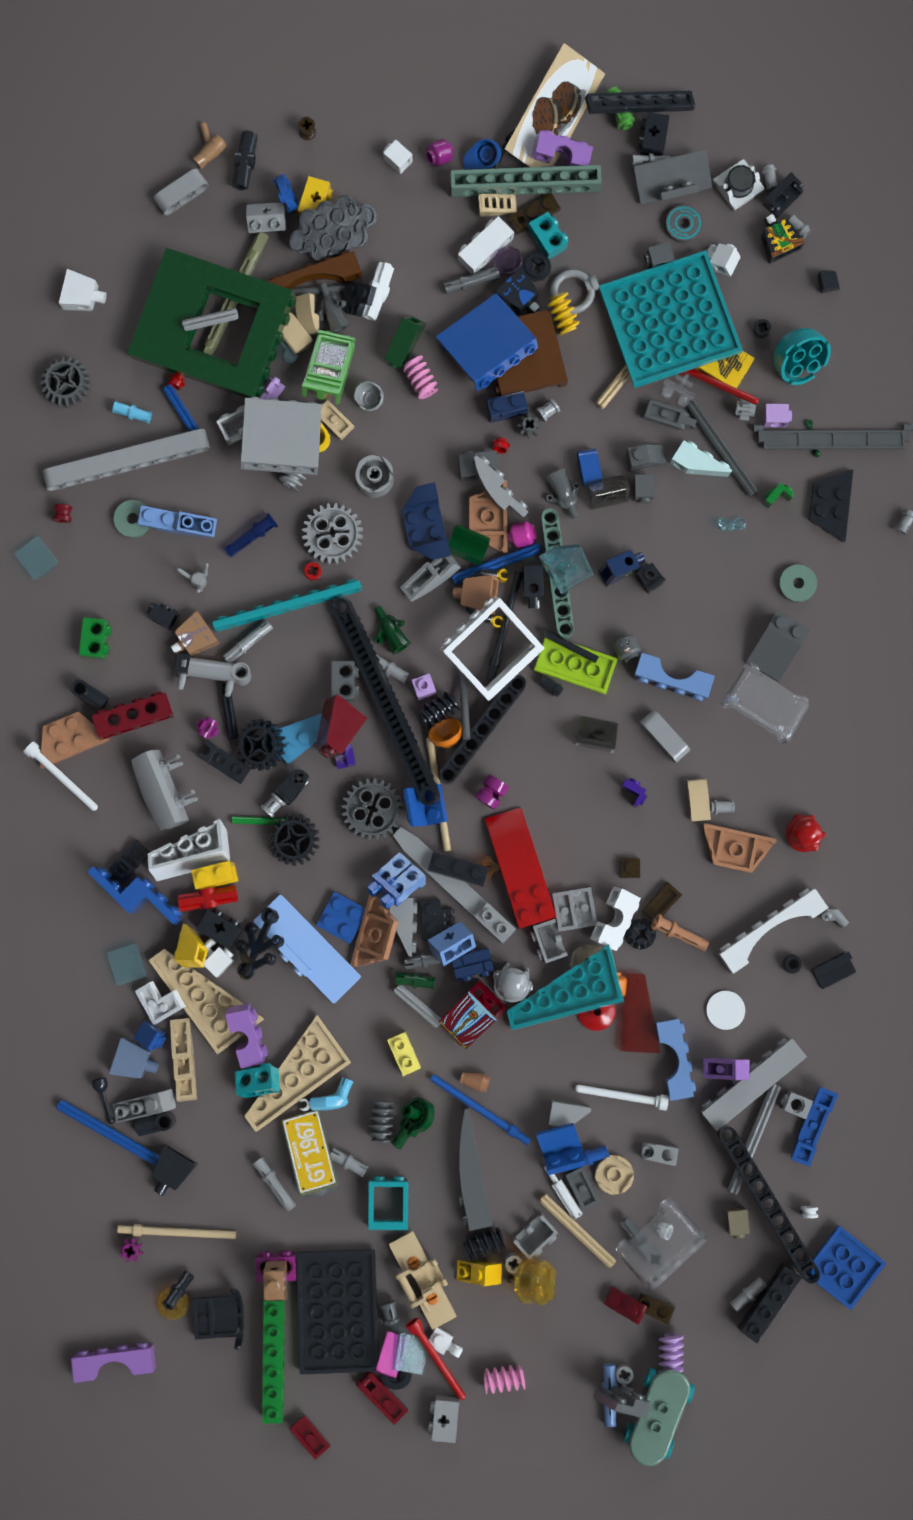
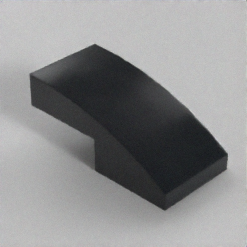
M135 840L108 870L123 883L144 862L150 851L138 840Z

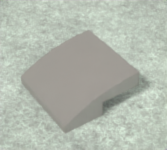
M591 887L552 894L559 932L596 926L598 921Z

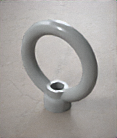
M567 270L560 273L552 282L550 296L552 298L558 295V287L563 280L570 277L581 279L588 293L585 301L578 306H574V309L570 312L571 314H578L585 311L592 304L595 291L600 288L595 275L589 277L579 270Z

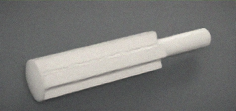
M555 1174L549 1175L554 1183L552 1185L553 1189L572 1219L580 1217L583 1213L563 1181L558 1180Z

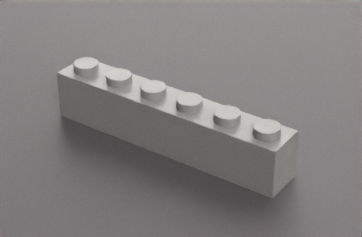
M784 1037L776 1044L777 1048L773 1051L768 1050L761 1056L762 1060L757 1064L756 1062L752 1063L749 1066V1080H732L733 1084L728 1088L723 1087L716 1093L717 1097L711 1101L709 1099L702 1104L701 1107L703 1109L700 1110V1113L714 1130L718 1131L807 1057L792 1038L786 1039Z

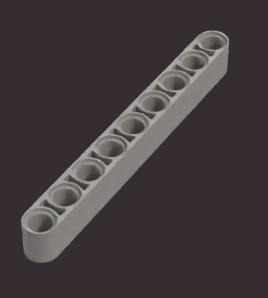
M198 429L46 468L42 473L46 489L53 491L202 453L209 450L210 445L206 430Z

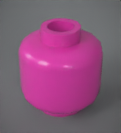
M528 521L512 524L510 532H507L509 542L513 543L517 548L532 545L534 539L537 538L534 525Z

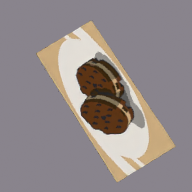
M564 43L506 145L505 150L529 167H554L561 152H555L554 157L549 163L531 158L535 137L540 130H548L554 135L570 138L587 108L586 94L596 92L605 73Z

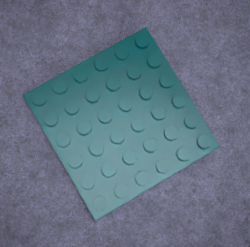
M706 250L599 286L634 388L743 352Z

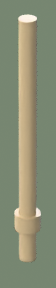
M134 1224V1226L118 1225L117 1230L118 1233L133 1234V1236L162 1235L236 1239V1231L144 1227L142 1224Z

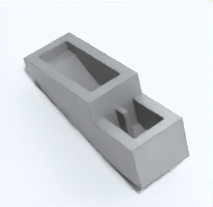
M452 555L435 559L431 563L426 562L400 588L409 600L413 602L438 587L461 567Z

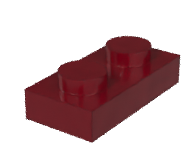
M612 1286L604 1302V1305L635 1324L640 1323L648 1307Z
M306 1414L290 1427V1431L314 1460L331 1446Z

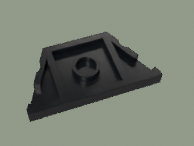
M853 470L816 481L812 486L809 521L820 526L827 533L833 534L841 542L846 541Z

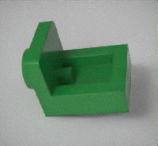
M780 483L775 490L771 488L765 494L766 500L763 504L769 509L780 495L789 502L795 495L788 485Z

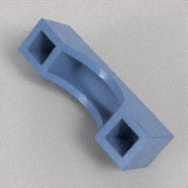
M641 653L633 676L640 683L648 684V682H651L659 689H673V693L682 696L688 694L697 701H703V699L706 700L709 697L715 678L714 675L696 670L689 678L682 680L673 679L663 671L660 658Z
M678 1018L654 1022L658 1042L669 1045L677 1058V1066L674 1073L665 1080L669 1100L694 1097L693 1092L696 1091L694 1080L690 1078L689 1072H692L691 1061H687L686 1057L689 1049L687 1041H683L682 1034L685 1033L683 1022H680Z

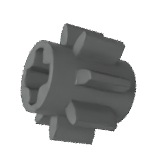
M531 414L527 418L521 417L522 424L519 423L517 425V428L522 429L520 432L521 436L525 434L529 439L533 434L535 436L538 435L536 429H541V425L537 424L538 417L534 419L531 417ZM526 424H527V425H531V424H532V425H533L532 429H531L530 427H529V428H526Z

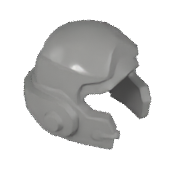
M507 962L501 970L493 973L494 991L502 1000L518 1002L523 1000L533 989L532 981L529 980V968H525V972L516 968H510V964Z

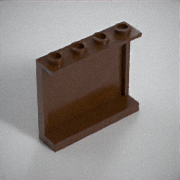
M550 309L519 316L518 318L536 337L538 348L533 354L522 359L518 365L512 366L501 377L496 378L495 392L497 397L524 391V393L556 385H559L560 388L567 386L568 378Z

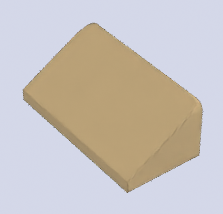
M289 313L290 320L288 325L284 326L282 332L284 333L283 339L296 354L308 349L313 339L293 313Z

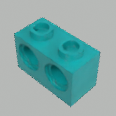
M546 212L529 223L528 231L543 254L550 260L567 249L568 237L564 231L561 232L558 228L559 225L554 216L551 217L549 212ZM547 225L549 229L542 230L540 226ZM556 240L559 244L554 246L550 244V241Z
M269 1063L260 1064L258 1068L246 1067L242 1068L241 1071H236V1095L249 1098L280 1092L279 1069ZM266 1075H268V1080L264 1082Z

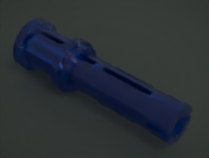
M269 513L258 523H253L254 525H252L253 527L224 547L231 558L257 538L265 537V534L274 527H279Z

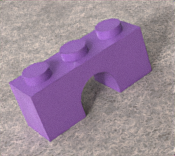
M540 130L535 137L531 158L549 163L554 157L555 152H561L567 158V166H587L590 164L593 147L583 141L576 142L567 136H557L551 131Z
M251 1003L228 1008L225 1016L230 1033L240 1031L248 1037V1041L239 1043L236 1049L241 1069L263 1064L268 1052L266 1045H263L261 1041L262 1030L256 1024V1010L252 1009Z

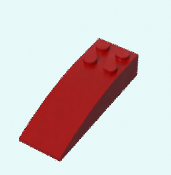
M522 808L485 818L518 929L556 918Z

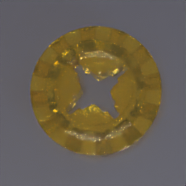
M168 1288L158 1297L157 1308L160 1315L166 1319L176 1320L183 1317L187 1312L189 1300L185 1293L176 1304L177 1309H166L162 1302L171 1291V1288Z

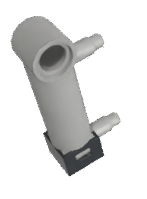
M177 653L174 672L176 677H178V690H183L186 678L190 679L191 676L226 681L225 696L230 697L234 683L239 686H245L251 680L250 668L246 663L238 662L234 664ZM239 671L246 672V675L243 677L236 676Z

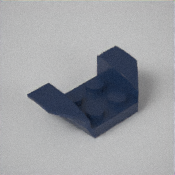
M435 482L417 486L402 511L409 548L432 560L451 556Z

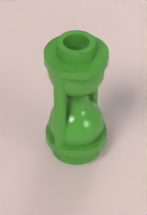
M613 87L605 93H622V91L618 90L617 87ZM616 113L618 129L627 130L633 126L635 118L631 113Z

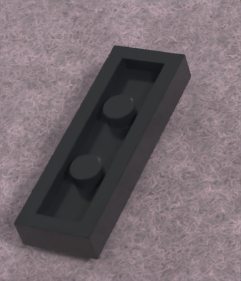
M433 852L428 872L484 887L489 867Z

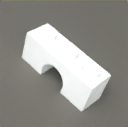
M614 886L606 904L614 909L615 918L609 924L597 922L590 939L603 946L610 944L611 949L617 951L623 942L626 930L631 925V919L639 907L641 898Z

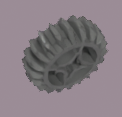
M62 356L59 362L55 358V364L52 365L51 362H48L50 368H43L46 374L40 375V378L44 380L40 382V386L44 387L41 391L43 394H46L45 398L51 400L53 405L58 403V406L62 408L65 403L66 407L69 408L70 403H73L74 406H77V400L83 402L82 396H88L85 390H91L89 383L92 380L88 377L90 373L86 370L84 364L80 365L81 362L79 360L74 361L72 357H69L66 361V358ZM76 372L80 375L79 386L74 382ZM53 378L58 382L55 392L52 390ZM68 391H73V393L65 395Z

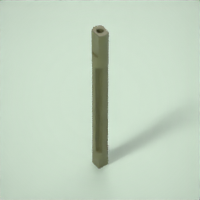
M263 232L256 233L238 272L251 276L268 241V235ZM225 299L220 311L236 308L238 303ZM229 321L212 326L201 352L209 355L215 352Z

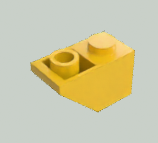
M183 924L179 934L174 961L186 968H204L208 949L196 931L187 924Z
M457 1260L456 1280L481 1286L501 1284L502 1264L490 1261L471 1260L469 1262L468 1260Z

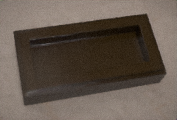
M667 882L642 911L651 920H654L657 914H661L663 917L682 894Z

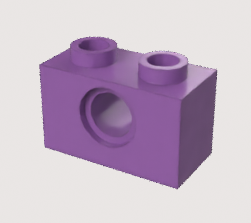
M703 1058V1078L749 1080V1060Z

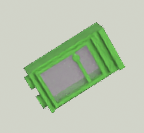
M318 330L312 356L302 384L303 397H306L309 389L317 391V398L321 400L325 398V393L335 395V404L339 405L355 350V338L348 335L335 334L330 331Z

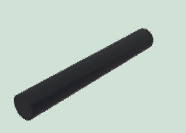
M547 631L545 638L594 663L599 658V656L550 631Z

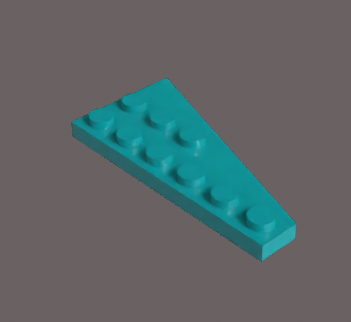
M608 944L598 953L588 957L581 964L576 965L553 980L546 987L541 988L529 998L524 999L509 1009L507 1014L511 1030L624 1002L611 945Z

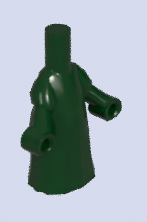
M381 606L376 607L374 610L380 621L378 624L379 631L374 638V643L382 644L384 642V634L392 655L402 652L411 645V642L400 629V627L405 625V621L398 620L392 615H386Z

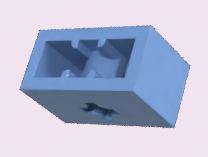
M461 921L428 940L432 955L443 966L476 947L473 934Z

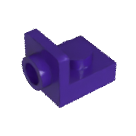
M352 744L347 746L342 755L335 757L338 769L356 766Z

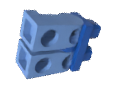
M399 852L372 876V882L367 886V892L372 897L381 892L383 896L379 899V902L385 909L392 905L398 907L417 888L421 889L426 885L425 874L414 864L412 865Z

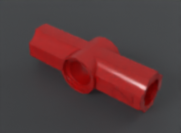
M236 885L217 889L207 888L194 893L178 895L180 912L200 908L201 910L215 908L218 905L238 902Z

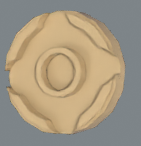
M609 1155L610 1157L601 1159L595 1169L597 1185L604 1192L612 1195L626 1192L634 1180V1171L631 1164L619 1155Z

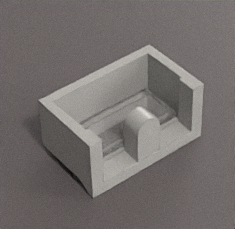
M555 919L532 927L533 931H530L533 942H538L540 949L537 950L540 961L544 960L545 963L568 956L567 952H565Z
M540 1213L513 1238V1242L529 1260L532 1257L535 1259L543 1252L541 1248L546 1244H552L557 1239L556 1234L558 1231Z

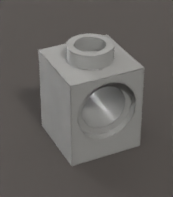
M790 1091L787 1094L784 1093L780 1101L781 1109L804 1119L807 1118L813 1103L812 1100ZM794 1099H798L800 1103L797 1109L791 1108V1102Z

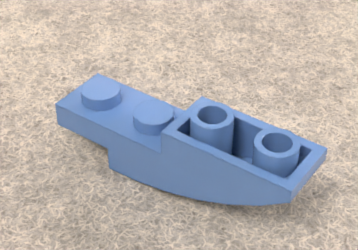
M141 505L137 525L154 528L162 532L214 538L217 519Z

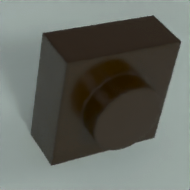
M621 858L620 878H640V858Z

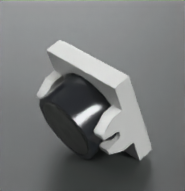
M744 159L712 181L733 211L765 190L759 181V173H755L754 166H748Z

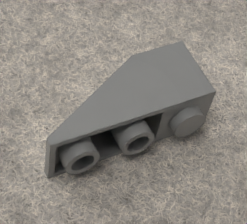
M407 898L398 907L392 905L390 912L398 921L396 931L408 956L412 957V953H416V941H413V933H417V922H413V914H417V902H414V898Z
M169 1089L112 1104L116 1123L166 1112L175 1109L176 1104L173 1091Z

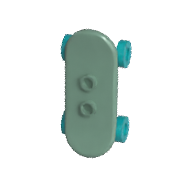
M649 1367L643 1386L648 1388L645 1400H649L651 1403L647 1418L637 1417L635 1424L628 1422L622 1438V1442L629 1444L632 1457L638 1463L645 1466L656 1465L664 1458L669 1459L674 1445L673 1437L685 1405L691 1402L695 1390V1385L689 1383L688 1379L681 1372L668 1369L656 1374V1369Z

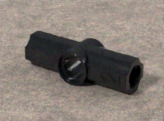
M242 131L239 149L235 153L232 187L237 190H248L251 171L255 167V150L258 135L253 131Z

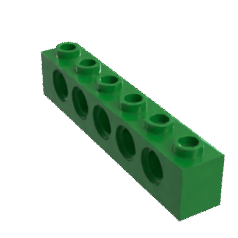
M264 1300L262 1424H282L284 1420L285 1300Z

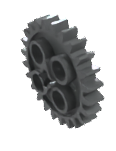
M367 778L364 785L359 781L360 787L358 788L352 785L354 791H347L350 797L343 798L347 805L341 806L347 811L342 813V816H348L344 823H351L348 829L352 830L355 828L354 835L356 836L360 832L361 839L368 835L369 841H371L372 836L379 840V835L381 834L384 838H387V831L393 834L391 828L399 827L395 822L402 821L398 814L404 813L403 810L399 809V807L403 806V803L397 802L401 795H394L397 789L391 791L390 783L385 787L384 780L377 784L376 778H374L373 783H370ZM365 792L372 794L370 802L362 800V795ZM379 793L380 796L375 806L378 811L373 812L371 821L366 826V821L370 814L368 807L373 806L376 794ZM382 799L390 801V806L387 809L380 807ZM358 810L365 811L366 816L363 820L355 818V813ZM382 817L384 819L383 825L381 827L374 826V818Z

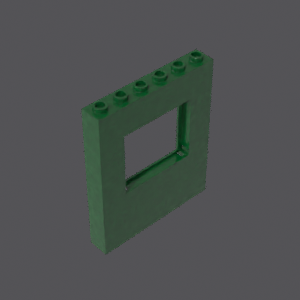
M166 247L127 354L132 359L245 398L261 397L264 392V381L269 378L271 372L269 367L277 356L276 348L283 340L284 333L282 332L284 326H287L289 323L290 310L295 307L296 295L291 289ZM210 294L257 309L238 364L190 348L197 329L185 331L182 321L202 316Z

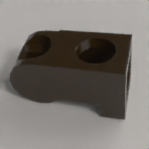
M641 1293L638 1301L648 1306L645 1314L669 1325L675 1305Z

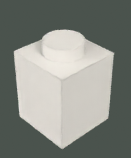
M397 140L392 144L389 143L383 150L384 161L400 175L413 162L412 153Z

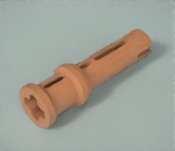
M657 914L652 922V930L657 929L665 933L667 937H675L703 952L709 945V940L679 927L677 922L669 921L663 918L661 914Z

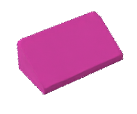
M387 1331L376 1367L377 1373L393 1378L397 1377L407 1338Z

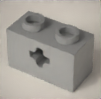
M284 203L247 205L248 233L286 230Z
M435 1395V1402L431 1401L430 1414H434L433 1422H429L428 1434H432V1441L456 1443L459 1410L458 1397ZM442 1415H446L445 1423L441 1422Z

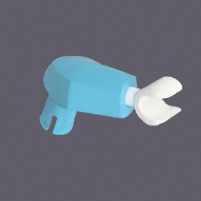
M342 1077L336 1094L314 1097L310 1099V1102L306 1099H301L299 1102H307L306 1108H300V1110L306 1112L310 1107L313 1111L333 1110L346 1106L349 1102L347 1096L353 1081Z

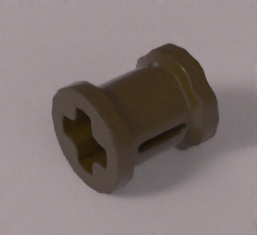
M310 117L301 118L298 122L300 136L304 140L313 139L316 135L314 120Z

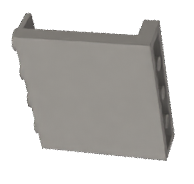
M258 397L245 398L241 469L317 475L322 404H317L316 402L302 403L296 400L279 401L275 398L269 400Z

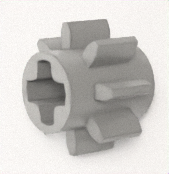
M743 399L736 401L735 415H739L740 420L749 421V416L754 417L756 405Z

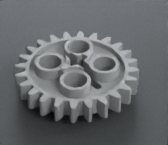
M327 503L326 509L320 505L319 512L313 509L314 516L307 515L310 522L304 521V525L307 528L302 529V532L307 534L302 536V539L308 541L304 546L305 548L311 547L308 553L312 554L315 552L314 559L316 560L320 556L321 563L328 559L329 565L332 560H335V563L338 565L339 559H342L345 563L346 556L352 559L351 552L358 553L356 546H362L358 540L364 538L363 535L359 534L363 532V528L358 527L361 524V520L355 521L357 514L351 515V508L345 511V505H342L339 509L337 503L334 504L333 508ZM342 519L346 521V524L343 527H338L336 522ZM324 522L327 524V527L324 530H319L317 525ZM332 530L336 533L335 537L330 535ZM346 530H349V531H350L349 533H341V532H344V531H346ZM341 538L349 540L345 546H341L338 542ZM328 541L330 545L324 549L320 547V543Z

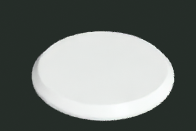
M720 991L714 994L708 1001L707 1016L715 1027L723 1030L733 1029L744 1019L745 1005L736 993Z

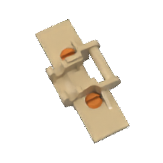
M414 1231L389 1243L402 1269V1272L394 1277L396 1280H399L410 1302V1308L412 1309L420 1305L432 1330L457 1317L443 1290V1287L447 1286L448 1283L443 1277L436 1259L428 1260ZM412 1274L413 1278L416 1279L422 1296L416 1298L406 1275Z

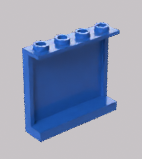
M497 293L436 336L439 347L443 351L446 350L472 380L477 391L487 387L490 382L497 377H501L512 366L518 365L522 359L533 354L538 348L536 337Z

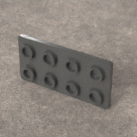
M706 150L633 167L640 204L666 200L712 188Z

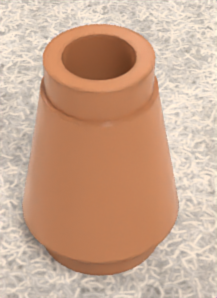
M463 1072L460 1084H464L480 1093L482 1091L487 1092L490 1077L481 1073Z

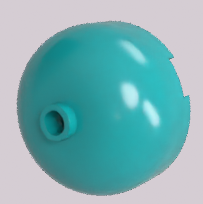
M812 328L794 329L783 336L778 342L773 354L774 367L781 378L789 382L790 385L804 384L816 377L814 373L819 371L822 366L826 367L831 355V346L818 331ZM803 367L808 373H810L806 377L796 378L802 374Z

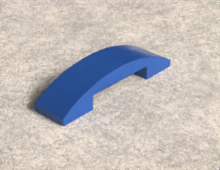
M819 1087L812 1100L813 1103L808 1116L801 1125L791 1160L810 1167L816 1152L817 1142L827 1117L833 1110L839 1095L838 1093Z

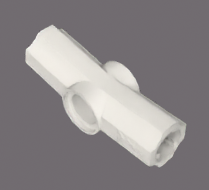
M379 262L374 277L369 285L377 287L372 306L365 305L362 316L368 320L376 321L381 305L389 294L390 287L388 286L394 270L391 264Z

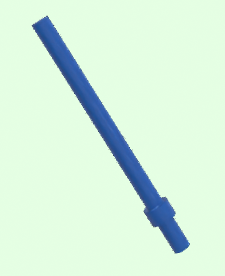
M435 1074L431 1077V1082L505 1130L510 1137H515L526 1145L531 1141V1138L520 1132L519 1128L512 1124L511 1126Z

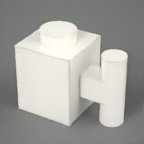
M720 243L718 246L710 245L707 254L714 272L727 276L732 275L740 259L735 246Z
M210 938L205 943L208 949V959L205 961L204 966L217 978L235 961L232 958L234 954L226 947L224 949L219 947L214 952L211 948L216 942Z

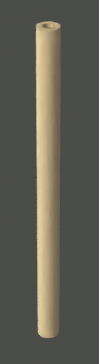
M426 738L431 774L434 775L435 783L441 784L435 746L429 738ZM447 822L439 823L444 852L451 851Z

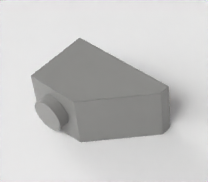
M551 1100L548 1125L555 1128L570 1123L575 1124L591 1112V1107Z

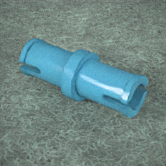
M118 401L114 402L112 413L126 416L130 420L136 419L147 424L150 423L152 412L136 408V405L129 406Z

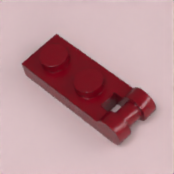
M366 1372V1376L362 1380L359 1379L356 1382V1386L395 1425L408 1412V1408L374 1372ZM371 1381L375 1385V1387L372 1390L368 1388V1385L371 1383Z

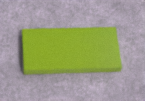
M544 638L542 644L544 649L539 653L533 671L606 695L618 658L577 645L599 656L596 663Z

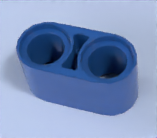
M596 448L577 452L583 487L603 483Z

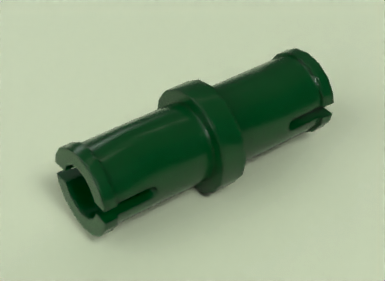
M397 972L395 985L412 986L414 989L417 987L434 989L435 977L420 976L418 973L411 975Z

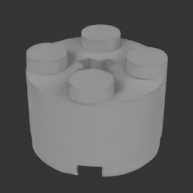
M369 455L358 463L355 477L357 486L363 494L370 498L384 496L391 490L394 484L392 465L386 458ZM372 474H374L375 476L378 475V478H377V479L372 478L371 475H372Z

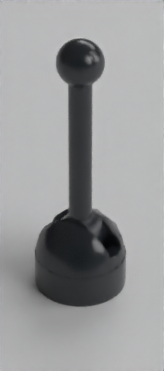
M102 1077L91 1081L93 1089L101 1093L108 1116L107 1122L108 1124H113L115 1118L111 1115L104 1092L108 1087L107 1078Z

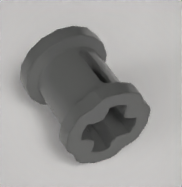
M395 1300L379 1305L385 1320L383 1322L384 1326L401 1321L396 1312Z

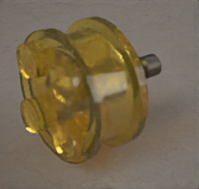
M525 1259L519 1264L515 1276H508L507 1282L514 1284L515 1293L520 1302L525 1304L534 1302L536 1305H545L554 1298L557 1272L551 1263L546 1260L536 1262L533 1259Z

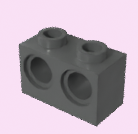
M331 661V697L338 694L347 702H355V697H359V685H355V678H359V668L355 666V661ZM345 667L351 670V673L346 677L340 674L341 669ZM344 686L351 689L350 693L346 696L340 694V690Z

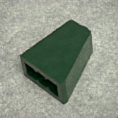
M411 315L402 317L384 358L389 361L388 365L397 369L404 367L427 323Z

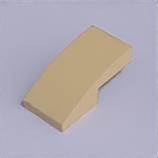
M307 293L296 296L297 320L310 336L318 334L319 315L314 313V295Z
M687 780L691 821L711 820L707 780Z

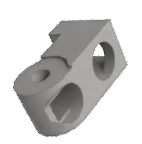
M643 1142L640 1158L676 1166L679 1148Z

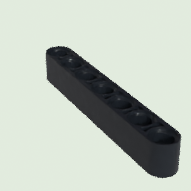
M516 675L504 686L471 729V739L469 740L476 742V748L469 750L466 747V742L469 740H463L442 767L439 775L442 783L450 785L456 781L517 701L526 687V680L523 676ZM519 680L523 686L520 689H515L512 686V682ZM503 695H508L511 698V702L503 704L500 698ZM496 710L500 716L498 719H491L489 712ZM481 725H485L488 728V732L484 735L479 734L477 728ZM461 755L465 758V762L462 765H457L454 762V758ZM449 770L454 776L451 780H445L442 774Z

